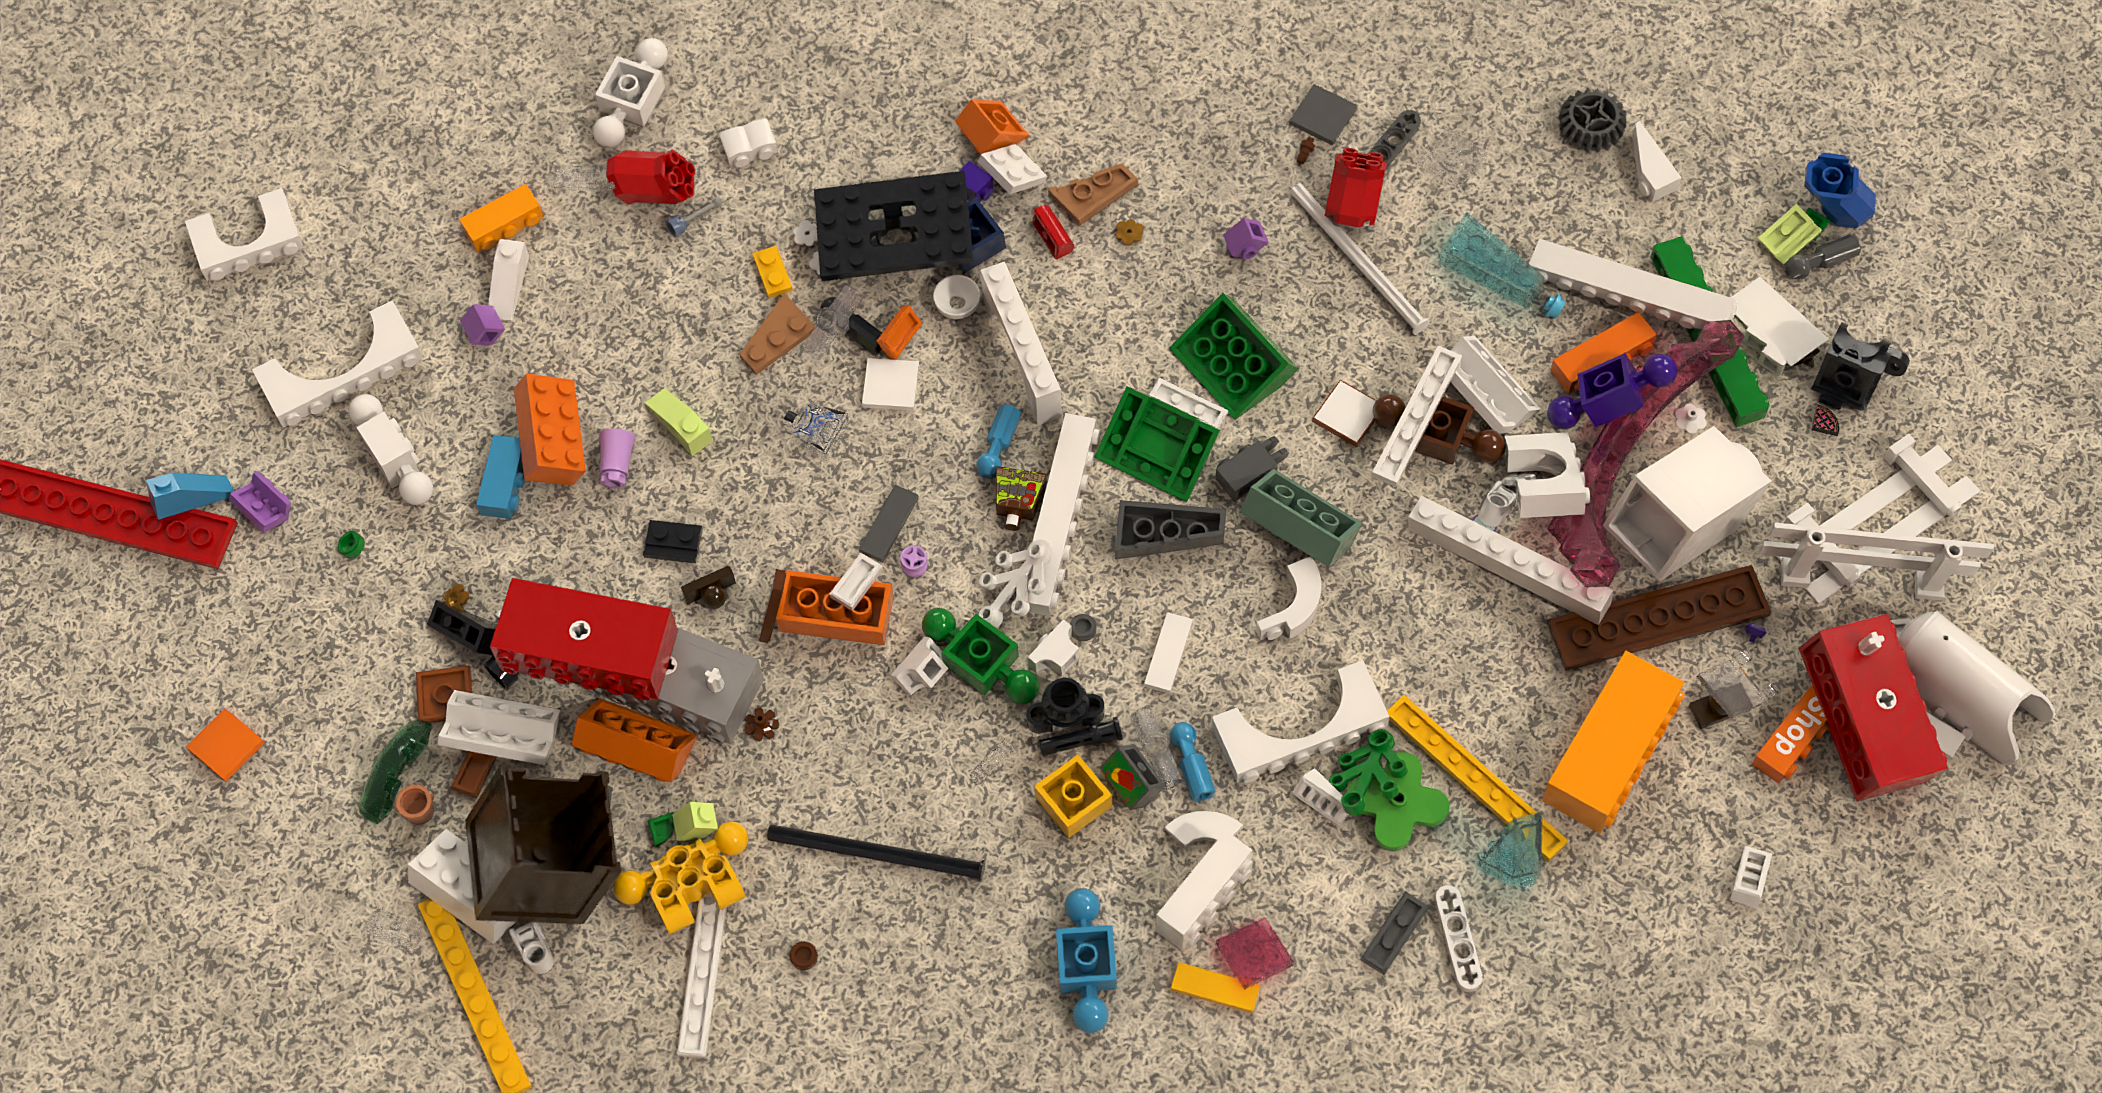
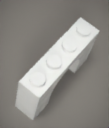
M282 188L258 196L266 224L261 236L248 245L230 246L222 242L210 213L185 221L200 269L207 281L221 280L227 274L236 271L244 272L250 266L259 263H270L276 257L293 255L299 249L304 248L288 199Z
M1568 432L1505 436L1504 461L1507 472L1545 471L1556 475V477L1549 479L1517 481L1516 505L1520 518L1585 514V504L1590 502L1589 488L1585 487L1584 472H1580V458L1576 457V446L1574 442L1570 441Z

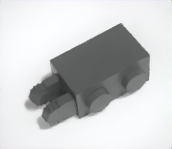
M1275 436L1262 443L1257 441L1252 445H1245L1236 456L1231 459L1226 458L1218 464L1215 479L1234 502L1246 495L1250 488L1271 470H1277V464L1288 456L1289 452L1285 448L1278 450L1272 455L1268 453L1279 442Z

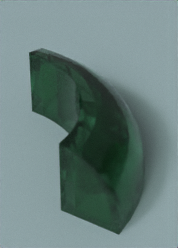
M421 720L408 722L385 745L372 767L361 795L359 813L365 819L379 824L390 815L401 785V781L398 778L403 772L405 765L411 767L416 758L426 749L432 727L431 723Z

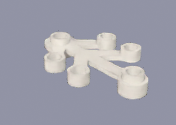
M1038 539L1033 541L1027 550L1013 554L1001 551L997 554L996 564L1003 569H1008L1016 563H1024L1019 569L997 575L985 572L981 575L979 583L987 590H993L999 585H1007L991 606H985L980 610V617L995 628H998L1003 621L1001 610L1015 591L1016 599L1012 602L1011 610L1018 616H1025L1029 612L1030 605L1027 602L1028 589L1035 595L1042 594L1046 589L1044 565L1052 557V550L1048 542ZM1033 569V577L1028 582V574Z

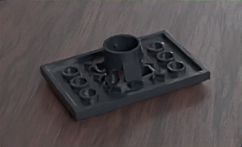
M965 171L814 189L819 268L822 282L974 263ZM915 206L916 213L910 216H903L902 207ZM883 209L885 219H869L871 211ZM896 228L904 229L912 234L910 242L890 245L881 243V238L889 230ZM873 237H876L878 246L871 245Z

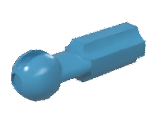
M1000 405L987 437V442L990 444L989 450L977 459L978 473L984 478L995 477L997 466L1002 467L999 458L1001 450L1009 448L1018 426L1021 411L1012 405Z
M1179 722L1172 727L1170 740L1173 745L1181 749L1183 759L1180 762V766L1192 801L1199 802L1212 798L1216 791L1204 756L1197 754L1194 747L1197 738L1196 730L1186 722Z

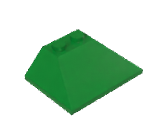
M1126 386L1094 458L1187 502L1221 430L1160 399Z

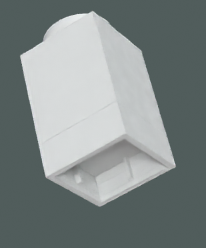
M1713 426L1636 474L1606 519L1603 527L1653 576L1661 581L1738 530L1771 483V480L1762 472L1757 458L1750 450L1741 444L1730 442Z

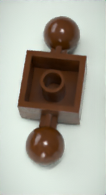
M1393 394L1379 397L1373 406L1374 419L1383 427L1391 428L1397 426L1406 408L1405 403L1400 397ZM1443 396L1415 451L1454 465L1461 445L1471 448L1474 456L1479 461L1493 463L1503 456L1505 441L1501 434L1494 430H1483L1478 434L1468 431L1474 407Z

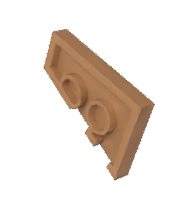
M1121 163L1095 172L1092 177L1079 181L1075 179L1069 181V185L1057 188V186L1048 188V194L1079 225H1082L1138 185V178Z
M784 293L741 351L740 358L757 375L816 332V326Z

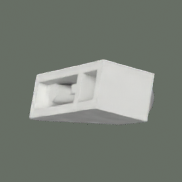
M1640 121L1635 123L1632 139L1638 187L1643 196H1648L1654 202L1678 190L1681 176Z
M499 240L494 258L488 305L494 307L501 321H513L529 260L525 242Z

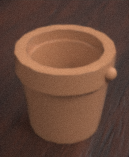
M421 785L407 786L397 796L395 811L400 812L402 817L413 824H425L430 821L434 814V794H430L428 789Z

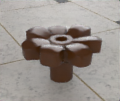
M761 707L754 710L755 716L748 714L745 718V722L749 724L745 726L746 734L751 735L754 733V740L759 742L762 741L763 735L767 739H772L774 737L772 729L779 728V721L774 719L775 713L772 710H768L764 714Z

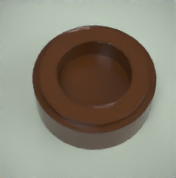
M801 941L791 948L789 957L796 969L809 970L817 963L818 953L812 943Z

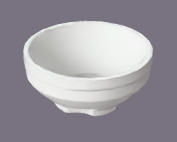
M951 275L942 279L935 287L933 294L934 303L937 310L945 317L963 319L976 311L980 301V290L978 285L969 277ZM953 298H962L965 301V305L960 309L952 308L950 302Z

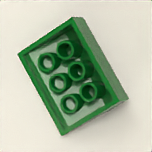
M1224 293L1169 347L1223 408L1228 410V413L1235 420L1282 387L1299 369L1235 299Z

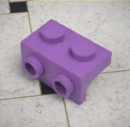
M258 471L253 473L250 484L230 493L229 501L262 533L284 523L289 518L291 502L288 497L278 491L271 481Z

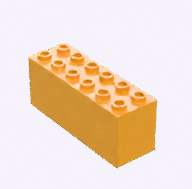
M1625 651L1550 778L1542 802L1600 834L1604 827L1610 829L1620 807L1624 805L1633 784H1636L1643 771V767L1651 758L1658 741L1661 740L1667 730L1671 718H1674L1678 711L1680 703L1685 696V693L1681 692L1685 682Z

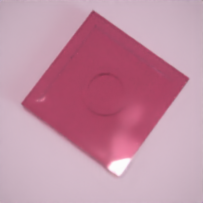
M1266 917L1216 940L1218 949L1244 990L1292 967L1294 963Z

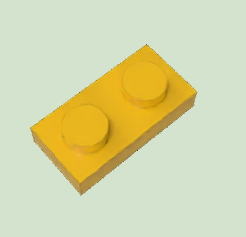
M777 245L752 253L768 298L793 291Z

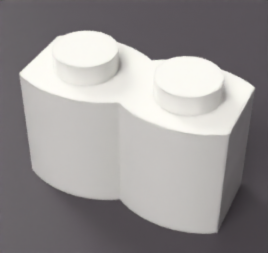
M767 119L755 120L744 126L727 129L719 134L730 167H745L750 161L757 159L767 160L778 152Z

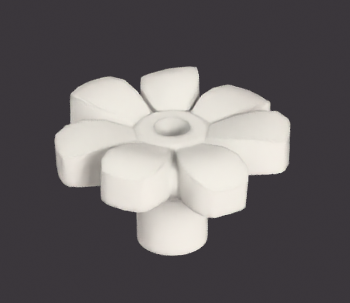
M1522 472L1517 476L1516 473H1511L1502 479V484L1515 487L1516 493L1517 481L1536 480V475Z

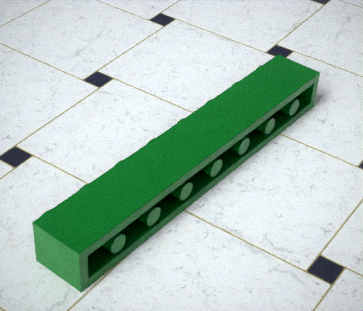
M1682 236L1653 246L1650 258L1659 276L1713 292V289L1707 286L1704 280L1701 266L1697 265L1693 259L1691 246L1685 243ZM1695 327L1691 329L1686 328L1735 427L1765 418L1770 406L1768 397L1765 393L1761 392L1755 372H1751L1748 367L1746 354L1743 350L1739 349L1733 329L1730 328L1726 337L1720 335H1708L1703 330Z

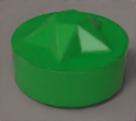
M355 531L346 532L338 542V551L346 558H355L363 551L365 540Z

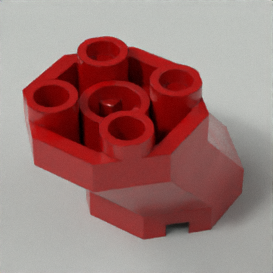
M1344 148L1343 153L1337 154L1325 217L1329 218L1331 214L1334 216L1333 221L1335 223L1352 227H1363L1364 222L1370 221L1369 226L1375 225L1387 162L1383 161L1382 154L1377 152L1359 153L1354 148Z
M673 149L667 152L624 150L607 159L606 178L609 183L613 182L616 187L613 189L614 195L628 205L635 202L678 204L694 196L695 167Z

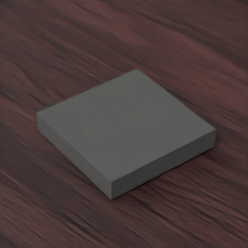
M1313 84L1291 117L1289 125L1333 146L1357 110V105Z

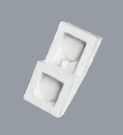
M1751 323L1745 331L1742 342L1761 354L1757 362L1758 364L1780 377L1787 363L1783 354L1767 334Z

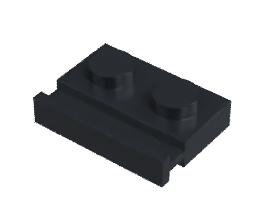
M650 520L643 556L644 558L696 564L703 528L701 525Z

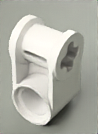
M1498 480L1487 494L1478 514L1479 520L1491 527L1499 526L1516 507V493L1502 486V482Z
M529 922L517 929H509L510 935L523 960L533 972L544 974L551 970L554 958L539 923ZM543 953L541 960L533 962L536 955Z

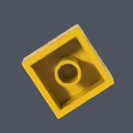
M1078 754L1034 786L1036 800L1068 839L1112 807V794Z

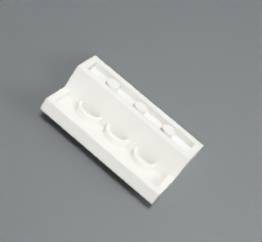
M1475 336L1462 337L1450 350L1462 355L1461 362L1450 382L1494 431H1497L1499 434L1508 433L1541 410Z
M454 690L447 703L446 722L438 736V745L545 765L552 750L561 710Z

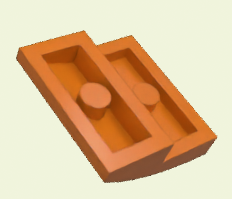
M224 708L186 748L226 782L265 742L236 716Z

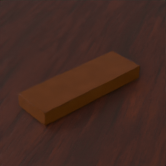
M776 569L762 622L760 642H770L786 579L784 570Z

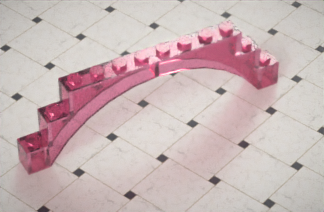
M1731 320L1706 322L1696 342L1678 343L1670 346L1666 355L1670 356L1676 363L1677 375L1675 380L1670 385L1662 388L1654 387L1650 384L1641 387L1644 407L1605 424L1580 468V472H1584L1585 487H1588L1590 492V502L1585 504V514L1554 516L1547 530L1561 544L1558 550L1572 564L1570 571L1585 587H1609L1621 566L1609 548L1603 524L1606 521V507L1611 488L1623 461L1638 438L1656 416L1680 393L1702 376L1735 356L1745 336ZM1637 366L1636 368L1637 372L1643 370V366Z

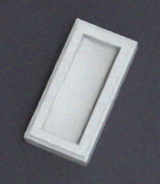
M860 553L830 592V598L853 611L883 571V566Z

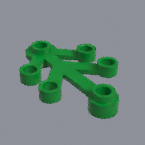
M1379 729L1373 731L1369 735L1367 745L1351 753L1342 754L1338 762L1341 770L1344 772L1334 774L1329 779V783L1338 792H1341L1347 788L1348 781L1360 776L1355 789L1346 792L1341 798L1344 811L1351 816H1358L1363 812L1365 808L1364 796L1373 776L1380 784L1383 797L1391 799L1398 795L1399 790L1396 782L1390 780L1379 764L1382 755L1390 764L1389 768L1393 777L1402 778L1408 772L1405 761L1399 759L1393 751L1395 740L1393 735L1387 730ZM1369 756L1368 760L1356 765V761Z

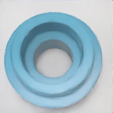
M1557 294L1555 297L1550 296L1543 306V309L1546 310L1545 317L1549 318L1551 316L1555 319L1559 315L1566 302L1561 299V295Z

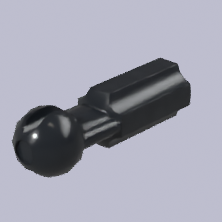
M828 297L822 302L820 310L824 319L836 323L848 336L874 356L882 350L877 343L878 338L882 334L881 331L860 315H856L846 308L842 300L837 297Z

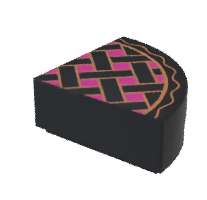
M1817 404L1812 431L1838 436L1839 422L1833 412Z

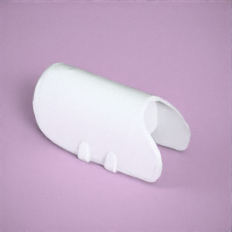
M1927 612L1914 618L1903 628L1898 641L1905 650L1906 661L1911 673L1916 678V687L1921 699L1934 711L1932 714L1934 717L1941 721L1944 719L1966 736L1964 738L1966 742L1973 741L2003 765L2009 766L2019 758L2018 745L2012 731V716L2018 706H2021L2038 720L2049 722L2056 715L2049 698L1941 615V612Z

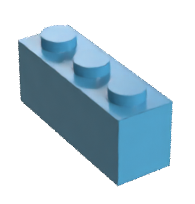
M493 435L476 506L482 516L512 519L513 511H517L519 508L520 497L517 495L519 487L523 488L525 483L520 438Z

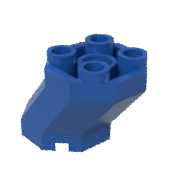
M1822 153L1814 162L1812 160L1807 164L1804 187L1822 204V212L1836 226L1858 228L1864 225L1874 216L1876 194L1859 178V169L1855 165L1852 167L1845 155Z

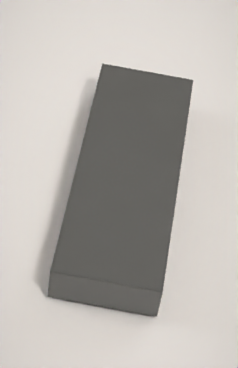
M894 485L862 542L859 553L883 563L917 503L919 495Z
M1405 891L1360 960L1382 975H1385L1428 911L1429 906Z

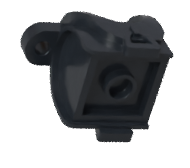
M1841 322L1811 390L1821 394L1819 398L1820 403L1840 410L1844 403L1855 409L1865 410L1883 372L1892 376H1902L1910 364V359L1904 352L1890 347L1891 342L1885 339L1877 343H1864L1854 339L1847 331L1848 324Z

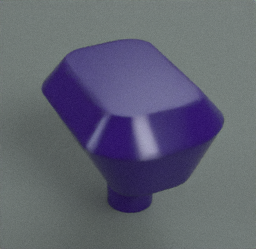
M1751 623L1746 625V633L1751 634L1750 642L1754 643L1756 637L1762 639L1767 633L1765 628Z

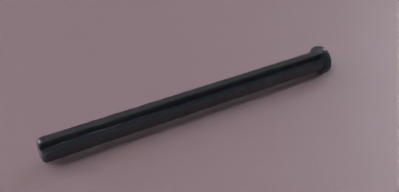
M770 825L767 831V839L773 842L977 878L978 882H982L985 870V860L981 862L777 825Z

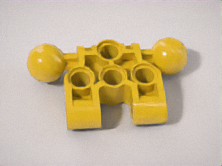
M725 822L718 827L713 839L705 843L698 839L690 845L674 846L668 850L662 859L650 862L651 869L643 873L634 870L621 872L613 883V894L622 904L634 905L642 901L646 896L648 888L653 886L650 896L667 932L671 935L695 923L688 903L699 901L705 894H711L714 897L720 910L746 898L727 857L718 854L734 856L743 852L748 844V832L738 822Z

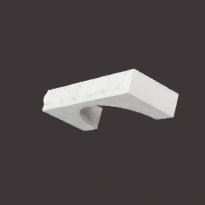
M1005 261L981 269L983 301L991 320L998 318L1007 334L1024 381L1028 405L1037 426L1062 418L1060 386Z
M393 300L370 311L374 325V335L370 349L359 364L338 377L326 380L303 379L286 371L276 358L252 369L283 428L294 426L302 418L310 414H318L326 406L334 402H342L350 394L358 390H367L371 387L372 383L380 379H389L396 371L404 367H413L419 360L423 359L416 341Z
M1362 660L1338 669L1336 679L1341 694L1339 709L1333 719L1323 729L1310 736L1299 739H1279L1268 736L1252 727L1241 715L1238 708L1213 716L1212 729L1236 782L1238 783L1243 780L1245 783L1253 782L1260 777L1259 774L1267 771L1270 773L1279 772L1288 763H1303L1312 754L1317 752L1326 754L1333 751L1338 744L1345 742L1346 745L1357 742L1362 735L1371 734L1379 729L1385 730L1390 716L1364 661Z

